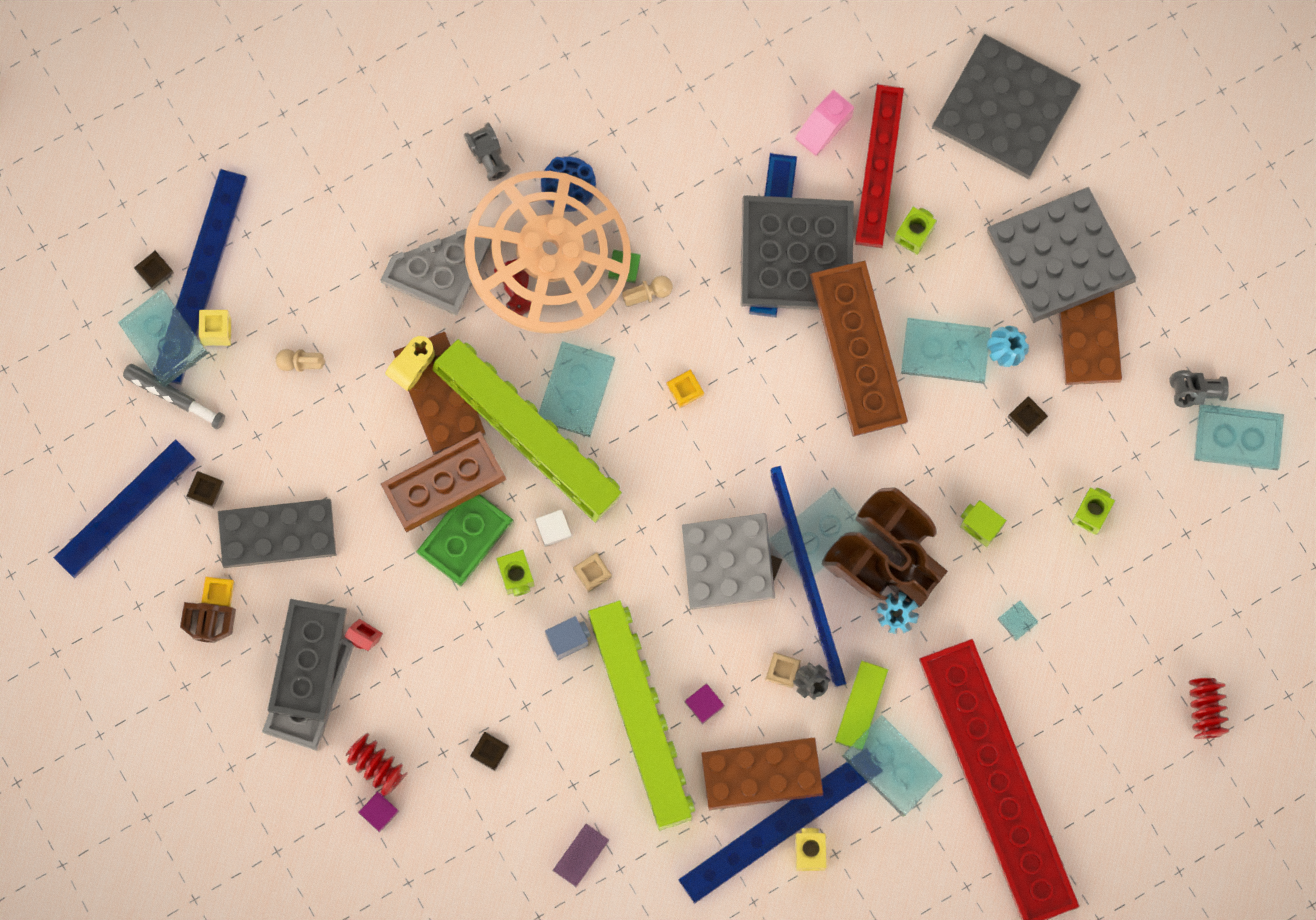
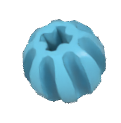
M1014 326L999 327L991 334L992 338H989L987 342V348L991 351L990 358L992 361L997 360L999 366L1002 367L1019 365L1024 361L1025 355L1029 352V345L1025 341L1027 336L1024 332L1019 333L1018 328Z
M899 592L898 599L892 593L886 595L888 597L885 600L887 604L879 603L876 611L884 615L878 618L882 627L886 624L890 625L891 628L888 632L897 634V628H901L903 633L912 630L909 622L916 624L919 618V614L912 611L918 608L915 600L912 602L906 601L907 595ZM898 609L903 610L902 615L893 616L894 611Z

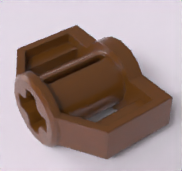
M184 602L180 628L196 641L216 643L232 635L236 609L208 603ZM199 611L196 632L193 634L190 631L193 612ZM219 614H224L222 632L215 635Z

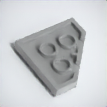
M467 229L460 230L456 234L441 240L439 238L422 244L419 248L392 255L381 278V283L457 316L472 286L465 264L464 253ZM475 237L474 249L478 270L492 243L491 239Z

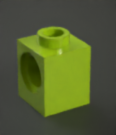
M913 206L896 232L894 242L918 255L934 230L937 220L933 218V214L924 208L917 209ZM919 224L923 227L924 231L914 233L909 226Z
M1090 487L1072 523L1097 535L1115 500L1110 498L1111 494L1101 488L1093 489ZM1088 504H1098L1101 507V514L1094 515L1090 513Z
M979 500L975 506L970 503L960 517L964 520L960 528L985 547H988L1007 520Z
M524 550L496 558L507 595L514 594L517 597L529 593L530 588L534 587V580ZM513 569H520L524 572V577L519 581H512L508 575Z

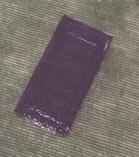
M585 824L552 871L576 888L608 844L609 839L588 824Z

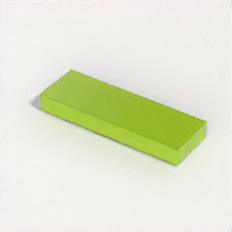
M861 660L835 743L859 751L863 750L889 669Z

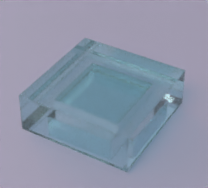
M1021 601L1017 602L998 618V621L1015 641L1038 624L1036 618Z

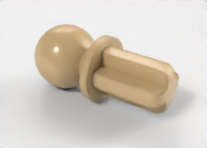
M666 276L655 277L651 285H648L646 281H642V285L622 292L623 301L626 306H632L647 300L649 303L652 302L653 295L665 298L672 292L673 284Z
M283 349L276 356V365L283 371H291L295 368L298 372H302L305 369H322L323 365H325V359L322 353L305 352L303 349H298L296 352L290 349Z

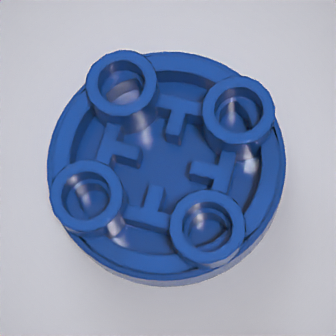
M570 156L556 157L551 160L544 170L569 174L584 180L596 188V178L592 167L579 158ZM541 178V191L557 193L559 179ZM570 182L568 196L578 200L585 206L588 205L594 195L579 185ZM546 200V202L554 208L555 201ZM566 204L564 212L577 211L574 207Z

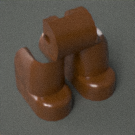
M895 487L881 488L864 503L855 520L870 533H876L904 558L901 563L896 565L891 562L885 553L860 532H848L832 545L824 556L821 565L836 577L843 578L853 588L871 599L887 600L888 597L881 594L889 586L897 595H899V592L906 594V601L912 602L915 600L920 608L948 572L929 556L920 545L926 537L936 536V526L932 519L899 489Z

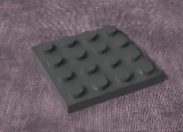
M984 34L933 123L932 129L1030 179L1081 84Z
M1089 187L987 227V233L1033 323L1136 282V276Z
M744 195L742 197L741 306L819 310L810 275L815 272L853 263L854 201Z

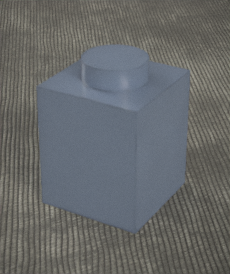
M576 616L545 630V635L557 660L587 647V638L591 636L585 622L579 623Z

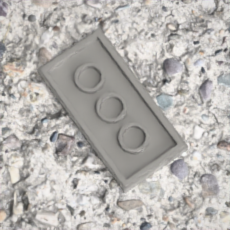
M341 639L325 722L269 712L262 731L263 734L315 751L318 750L354 648L351 641Z

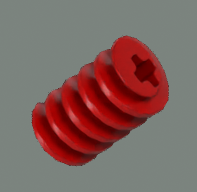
M1215 678L1189 680V685L1196 687L1190 690L1189 694L1191 697L1198 698L1190 703L1192 708L1198 709V711L1191 714V718L1200 721L1193 724L1192 729L1201 732L1193 738L1211 739L1221 737L1230 732V729L1221 727V724L1229 721V718L1220 716V712L1227 710L1228 707L1220 705L1219 701L1227 698V696L1218 693V690L1226 687V684L1217 682Z
M367 732L346 753L345 756L349 755L347 763L349 765L357 763L355 770L358 773L366 770L364 779L368 781L374 778L372 786L379 788L383 785L381 794L386 796L402 782L408 772L403 775L400 773L403 767L402 763L395 767L392 766L395 758L393 755L387 759L383 758L386 752L385 748L377 752L375 751L378 741L375 740L370 744L366 743L370 735Z

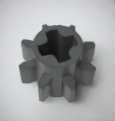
M811 663L798 669L793 681L799 687L796 692L804 698L809 696L813 700L816 697L822 696L827 691L828 683L831 680L825 675L827 670L819 664L816 667Z

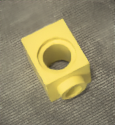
M199 310V339L203 346H231V316L228 310Z
M818 828L802 829V833H797L795 836L796 871H825L826 833H819ZM807 842H813L818 846L819 853L816 856L809 857L803 852V845Z

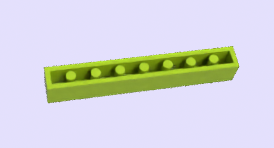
M457 339L435 361L432 370L596 523L619 500L622 492L619 490L620 486L611 477L606 478L599 471L597 463L589 457L585 458L571 439H565L558 433L557 426L549 419L544 420L537 413L538 409L529 400L524 401L517 394L518 391L515 386L509 381L504 382L489 362H483L476 356V350L470 344L462 343Z
M621 600L588 610L589 620L658 830L661 831L692 821L691 813L696 812L691 796L685 797L682 786L686 785V780L682 768L676 769L673 758L677 757L673 741L667 742L664 731L668 730L664 714L658 715L655 704L660 703L655 687L649 688L646 677L651 676L646 660L640 661L637 651L641 650L642 647L637 633L631 634L628 625L633 623L628 606L623 608Z

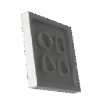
M765 513L682 525L689 604L692 610L775 599L768 522Z

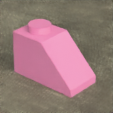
M833 89L816 107L795 139L817 156L852 118L854 106Z

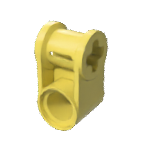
M424 336L414 337L401 354L392 361L385 375L406 391H410L434 358L435 351L432 342ZM424 346H426L425 348L427 354L424 355L420 353L417 356L416 348L419 347L422 349Z

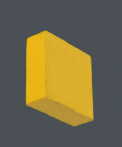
M691 369L666 382L679 408L704 396V391Z
M205 576L201 603L231 607L234 580Z

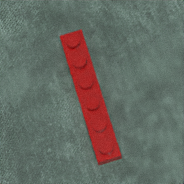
M879 84L876 87L855 245L883 248L904 88Z

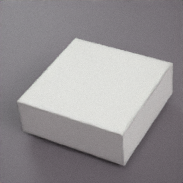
M562 509L535 519L545 547L572 537Z

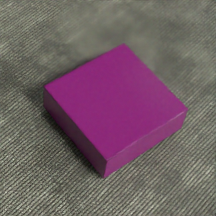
M707 683L684 701L701 724L705 723L725 706Z
M377 791L358 813L380 833L399 813V810Z

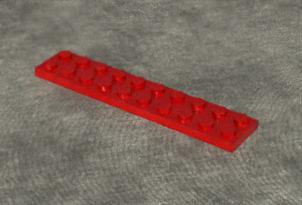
M973 639L919 658L920 665L1021 920H1048L1079 908L1075 893Z

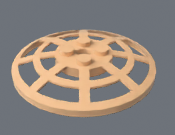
M532 171L519 174L501 182L490 190L480 201L471 216L464 244L465 264L469 278L484 303L500 318L512 325L538 333H565L578 330L593 323L615 303L625 286L630 269V240L625 224L613 204L597 188L584 180L566 173L554 171ZM534 178L559 179L557 193L538 192L524 197L514 184ZM570 182L592 193L608 210L595 216L583 203L568 196ZM505 191L513 203L502 213L495 228L478 226L480 217L488 204L499 193ZM540 200L555 201L552 214L540 216L536 215L529 203ZM566 204L579 210L588 220L575 226L569 220L563 218ZM519 209L527 220L521 232L503 230L508 219ZM615 220L622 238V263L607 258V239L601 225ZM595 230L599 241V254L584 250L582 235ZM475 237L492 239V257L498 272L484 281L475 260ZM501 241L516 244L517 260L505 266L501 255ZM545 242L554 243L557 247V253L553 255L547 254L543 250V244ZM581 261L597 266L592 277L583 286H581L574 274ZM524 269L530 276L537 279L535 291L532 292L521 286L512 276ZM604 269L619 274L618 282L611 294L601 305L593 309L586 294L598 283ZM565 280L571 290V293L560 296L545 295L548 282ZM505 282L516 294L532 301L528 318L518 315L505 307L493 296L490 290ZM576 300L583 313V316L564 322L539 321L543 305H562Z

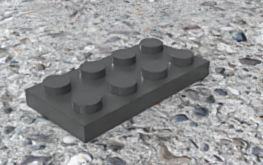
M331 499L218 511L223 568L337 556Z
M290 599L268 712L325 722L347 614L346 608Z

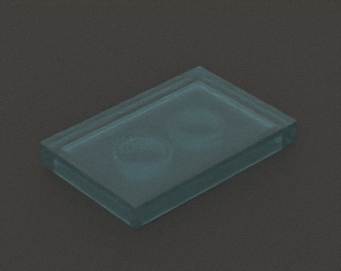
M163 289L118 322L163 387L167 386L209 354Z
M907 318L901 374L984 384L988 358L987 342L990 338L991 328Z
M562 341L538 414L544 420H551L557 428L591 437L614 366L615 357Z
M1205 404L1199 405L1194 460L1278 471L1280 467L1284 414Z
M833 487L772 536L769 542L805 584L825 568L821 565L822 560L828 550L841 536L848 532H860L866 535L869 531L855 520L856 512Z
M883 715L879 716L842 755L902 817L906 816L943 776Z

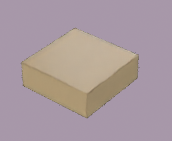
M597 552L573 567L588 593L612 578L611 573Z
M774 652L765 681L793 689V681L795 680L801 660Z

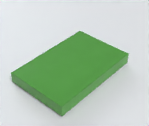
M479 494L450 509L416 553L462 587L510 527L513 519Z

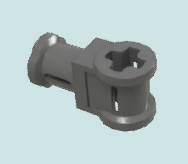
M489 122L478 131L464 134L471 153L476 157L478 163H483L486 168L489 181L498 180L510 172V167L505 165L500 156L501 147Z
M1180 370L1169 378L1170 385L1175 391L1174 403L1178 407L1186 408L1193 405H1204L1205 399L1219 398L1221 401H1226L1228 398L1229 384L1227 377L1220 376L1219 379H1204L1203 373Z

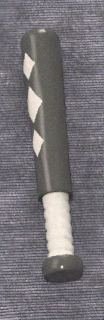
M129 364L124 369L123 377L131 383L176 405L186 412H193L199 417L206 419L212 423L211 426L215 429H219L225 420L223 413H215L208 410L206 407L196 403L195 399L134 364Z

